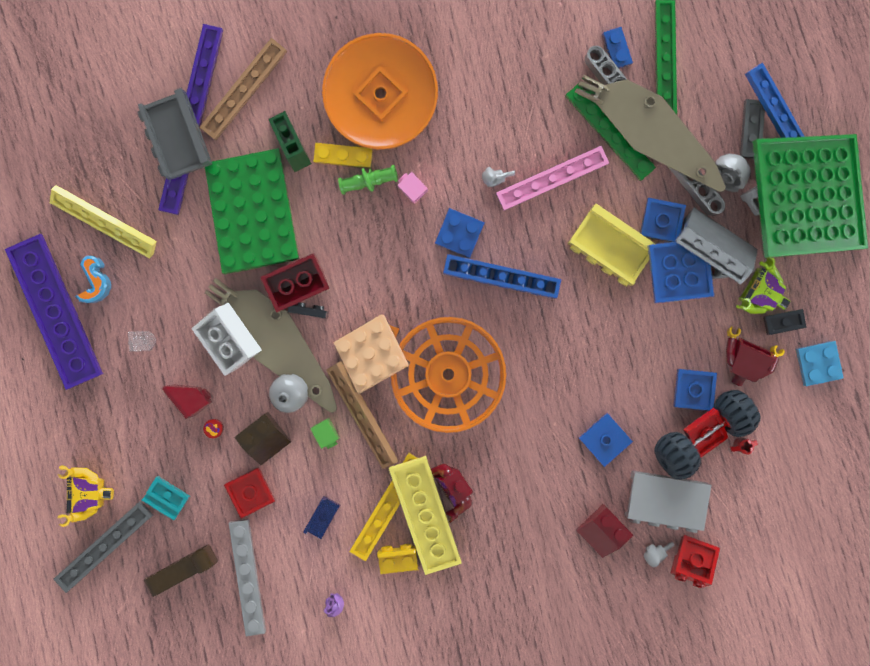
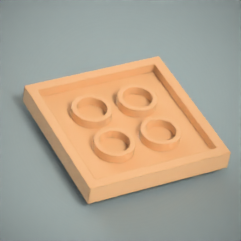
M382 314L333 342L357 393L364 392L409 366L385 316Z

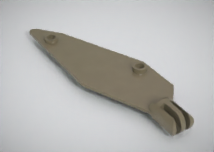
M585 75L582 76L585 82L580 81L578 86L583 90L576 88L575 93L595 102L634 150L718 192L725 190V183L715 161L662 96L627 79L604 85ZM699 169H703L705 171V174L703 176L699 174Z
M215 278L213 282L227 291V293L210 284L209 288L222 297V300L208 290L205 291V294L221 306L227 303L230 304L261 348V351L254 356V359L278 376L282 374L298 375L307 384V396L327 411L335 412L337 406L330 382L290 314L285 309L276 313L271 300L257 289L233 291ZM317 387L320 391L319 394H315L313 388Z

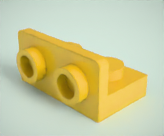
M402 544L400 548L384 546L377 552L380 574L418 570L416 547L411 544Z

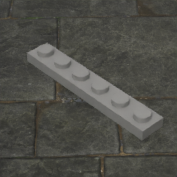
M249 519L229 522L245 634L246 636L265 634L266 628Z

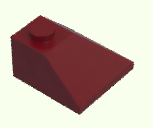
M177 384L161 388L185 419L196 416L213 402L210 399L212 397L205 388Z

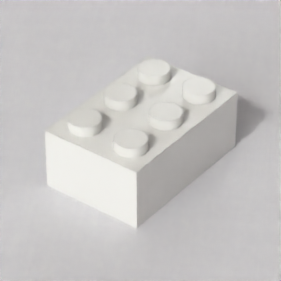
M229 303L214 309L191 328L224 376L241 367L261 351V348Z

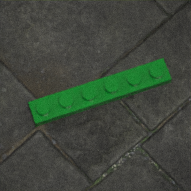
M656 0L654 2L656 94L662 96L677 115L675 0Z
M577 84L565 97L633 174L642 181L656 168L646 155L632 148L595 102L575 93L576 88L583 90Z

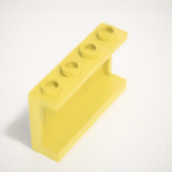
M595 204L567 244L571 246L570 249L573 252L584 254L587 256L586 260L593 265L597 263L603 267L601 270L609 276L615 275L618 277L617 281L627 287L628 285L633 286L636 283L635 280L649 261L648 245L655 243L598 204Z

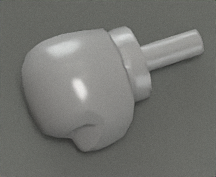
M488 167L482 173V180L488 187H495L505 182L506 177L514 176L515 171L503 173L502 170L494 171L491 167Z
M670 542L665 547L649 545L646 547L644 559L649 566L657 567L668 556L666 551L675 546V544Z

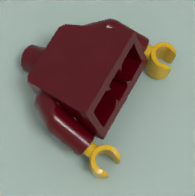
M731 326L727 330V335L730 338L727 340L726 360L730 371L735 374L731 380L732 383L741 387L746 379L757 382L759 379L772 374L779 361L778 357L785 353L784 349H780L777 354L776 348L778 345L772 346L770 350H767L740 337L737 340L736 337L740 335L741 330L738 328L736 334H733Z

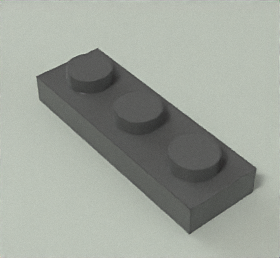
M746 99L744 101L740 156L743 158L754 159L752 141L763 139L765 110L759 100Z

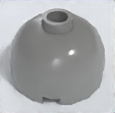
M725 154L715 161L725 183V190L738 192L739 189H743L750 178L751 169L742 156Z
M282 374L274 380L269 389L270 402L280 412H295L303 407L308 399L307 384L298 375Z

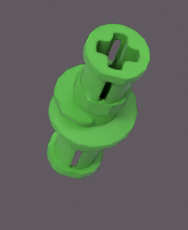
M391 165L390 168L374 171L369 168V173L362 168V175L358 174L345 179L338 178L342 195L346 194V192L361 190L365 187H368L373 192L375 185H381L390 181L398 182L395 165Z

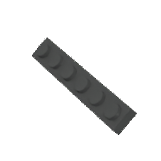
M141 501L138 502L54 578V581L65 593L70 591L147 522L153 514Z

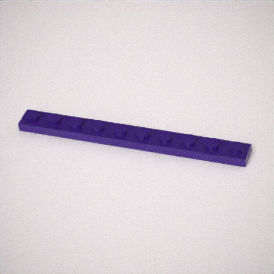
M207 24L202 26L187 89V96L199 127L223 34L222 28ZM189 173L172 180H165L159 211L179 215Z

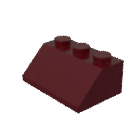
M315 253L260 277L276 313L330 289Z

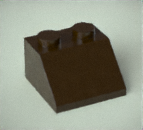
M269 412L263 414L234 437L243 450L260 465H263L292 442Z

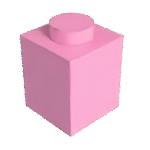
M412 172L409 175L405 173L398 180L400 182L398 188L413 204L428 191V188Z

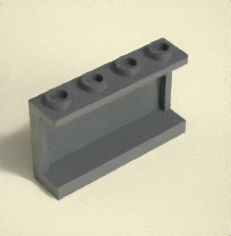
M182 88L174 90L175 94L147 105L138 104L139 111L137 113L141 122H144L146 129H144L145 135L148 140H151L153 145L151 147L152 154L158 159L160 164L157 166L159 173L168 180L212 165L187 93Z
M693 207L683 220L685 226L676 238V242L736 282L742 284L754 271L758 249Z

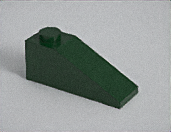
M286 111L268 119L294 172L311 165L312 163Z

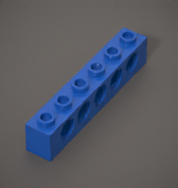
M447 254L443 275L552 299L558 298L562 280Z

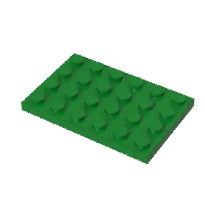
M279 148L212 161V165L205 167L223 274L300 259Z

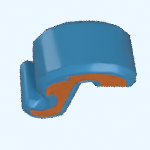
M86 256L82 259L80 265L92 288L75 297L84 303H97L109 295L111 281L107 275L100 272V269L105 267L103 261L98 257Z

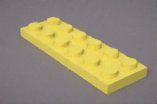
M423 456L389 467L425 575L462 564L427 457Z

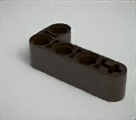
M210 544L148 576L143 581L151 596L154 597L197 573L205 572L218 562V559Z

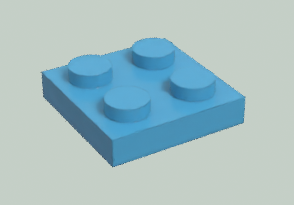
M836 341L796 349L804 386L844 378Z

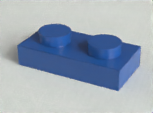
M622 26L603 32L602 36L608 55L619 69L632 65L633 61Z

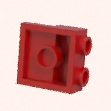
M683 535L678 553L674 556L670 574L675 575V579L678 581H692L693 586L698 588L712 585L720 548Z

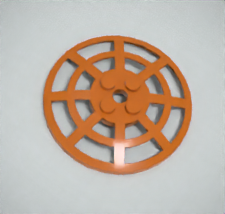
M441 317L418 325L400 342L399 346L406 360L410 361L408 371L410 385L399 389L397 373L391 376V385L399 406L414 422L424 428L437 432H460L480 424L496 409L505 389L506 364L498 344L482 327L462 318ZM439 323H456L466 327L462 336L452 334L438 336L434 325ZM427 328L431 339L420 345L414 355L403 350L413 336ZM473 329L486 338L495 353L484 356L480 349L468 340ZM454 340L458 341L454 352H444L440 341ZM433 344L437 355L430 361L420 358V354ZM465 345L469 346L479 359L467 362L461 356ZM498 360L500 367V381L497 392L487 388L489 376L487 364ZM417 364L426 368V379L415 383L414 369ZM482 366V383L478 384L471 380V370ZM446 369H451L454 372V377L450 380H446L443 377V371ZM429 386L435 393L432 403L426 401L418 390ZM467 387L477 391L472 400L466 404L463 403L460 394ZM413 392L416 399L428 409L424 420L410 410L402 396ZM483 394L493 398L491 405L485 412L470 421L466 410L474 406ZM442 397H453L457 407L447 409L438 406ZM435 413L447 415L459 413L463 424L441 426L431 422Z

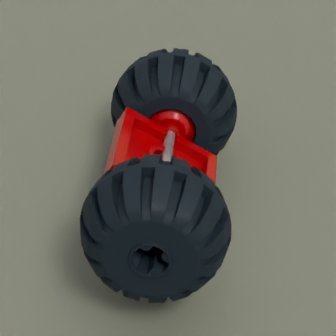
M727 391L716 399L714 408L683 429L685 435L680 432H671L662 436L654 448L655 456L659 464L672 478L682 480L692 477L701 465V458L728 439L727 432L734 437H744L753 433L760 423V412L752 399L742 391Z

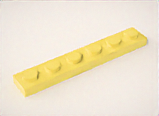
M54 186L51 189L50 203L149 259L154 255L157 241L58 186Z

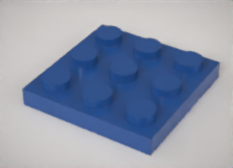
M677 242L648 245L654 303L714 296L711 264Z

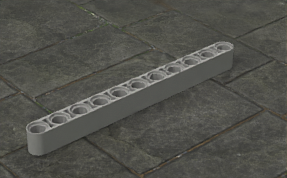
M600 46L590 47L585 56V63L602 84L606 85L627 79ZM590 54H597L599 60L591 59ZM602 69H609L611 75L603 74ZM668 167L706 215L715 216L723 212L725 202L716 190L696 180L689 181L686 175ZM699 187L705 189V196H701L699 194ZM711 202L717 204V211L711 209Z

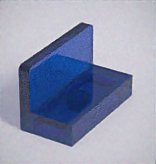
M323 496L303 533L307 534L309 532L322 539L340 504Z

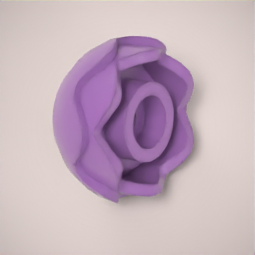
M331 593L330 597L325 601L326 608L324 612L328 617L339 615L344 607L343 598L338 593Z

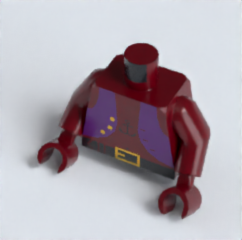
M441 464L431 468L433 478L454 507L445 512L450 517L449 523L458 518V515H461L471 507L472 499L470 495L473 493V490L458 469L447 464Z

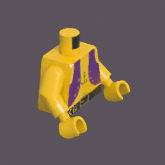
M64 465L59 467L61 470H66L65 474H58L61 479L67 478V513H70V515L60 514L57 518L65 517L66 521L58 525L65 527L70 521L74 523L86 520L97 513L98 508L104 505V500L113 499L114 489L104 488V480L98 478V475L88 468L72 467L68 469Z

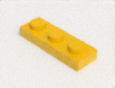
M315 143L313 162L371 168L373 149Z

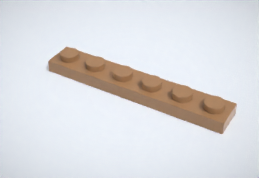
M271 38L199 128L216 141L284 57L287 50Z
M340 361L326 369L381 468H387L398 462L394 451L361 394L357 393L343 362Z

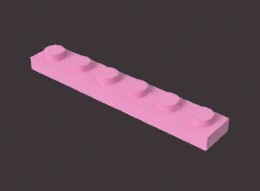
M599 146L496 192L503 211L606 166L609 164V161L602 146Z

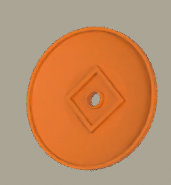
M372 33L353 39L333 56L323 78L322 97L331 123L342 136L361 147L385 150L396 148L412 141L427 127L436 109L438 83L431 62L415 44L394 34ZM378 89L386 91L384 98H377L375 96Z

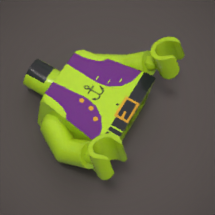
M772 257L766 258V262L760 261L759 263L765 269H756L741 297H739V301L742 302L741 305H736V308L743 309L750 314H764L767 311H773L776 306L783 310L789 306L790 300L782 296L786 286L783 284V279L775 266V259Z

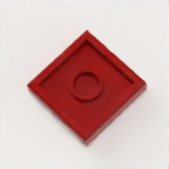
M259 467L224 484L240 519L276 501Z

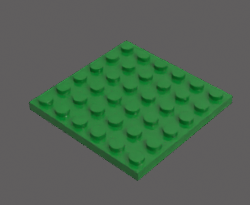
M857 134L770 138L752 141L764 258L868 249Z

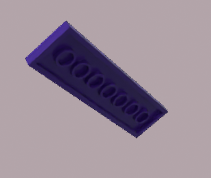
M38 234L6 248V254L65 389H71L103 375L43 235Z

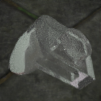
M150 331L128 332L129 352L151 351L156 344V338Z

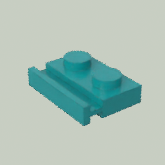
M157 476L142 501L170 519L176 520L190 495Z

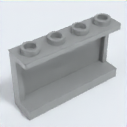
M631 470L630 478L632 479L628 510L625 512V517L629 519V522L640 524L641 521L648 522V525L656 527L664 524L667 525V528L674 530L682 527L686 528V531L697 533L698 530L704 531L711 491L710 484L689 479L677 480L670 476Z

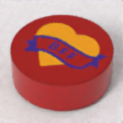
M211 419L204 424L203 431L207 437L217 438L223 433L224 426L220 420Z

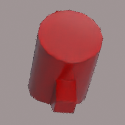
M738 437L734 440L733 446H730V451H738L750 455L753 453L754 447L758 445L757 440Z

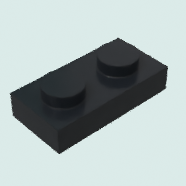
M300 302L288 307L287 311L289 313L328 319L329 311H324V306L313 305L312 309L306 308V304Z
M803 309L763 316L767 335L807 328Z

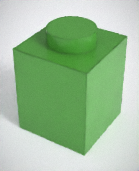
M329 418L310 428L321 449L324 447L329 449L338 444L336 440L340 437Z

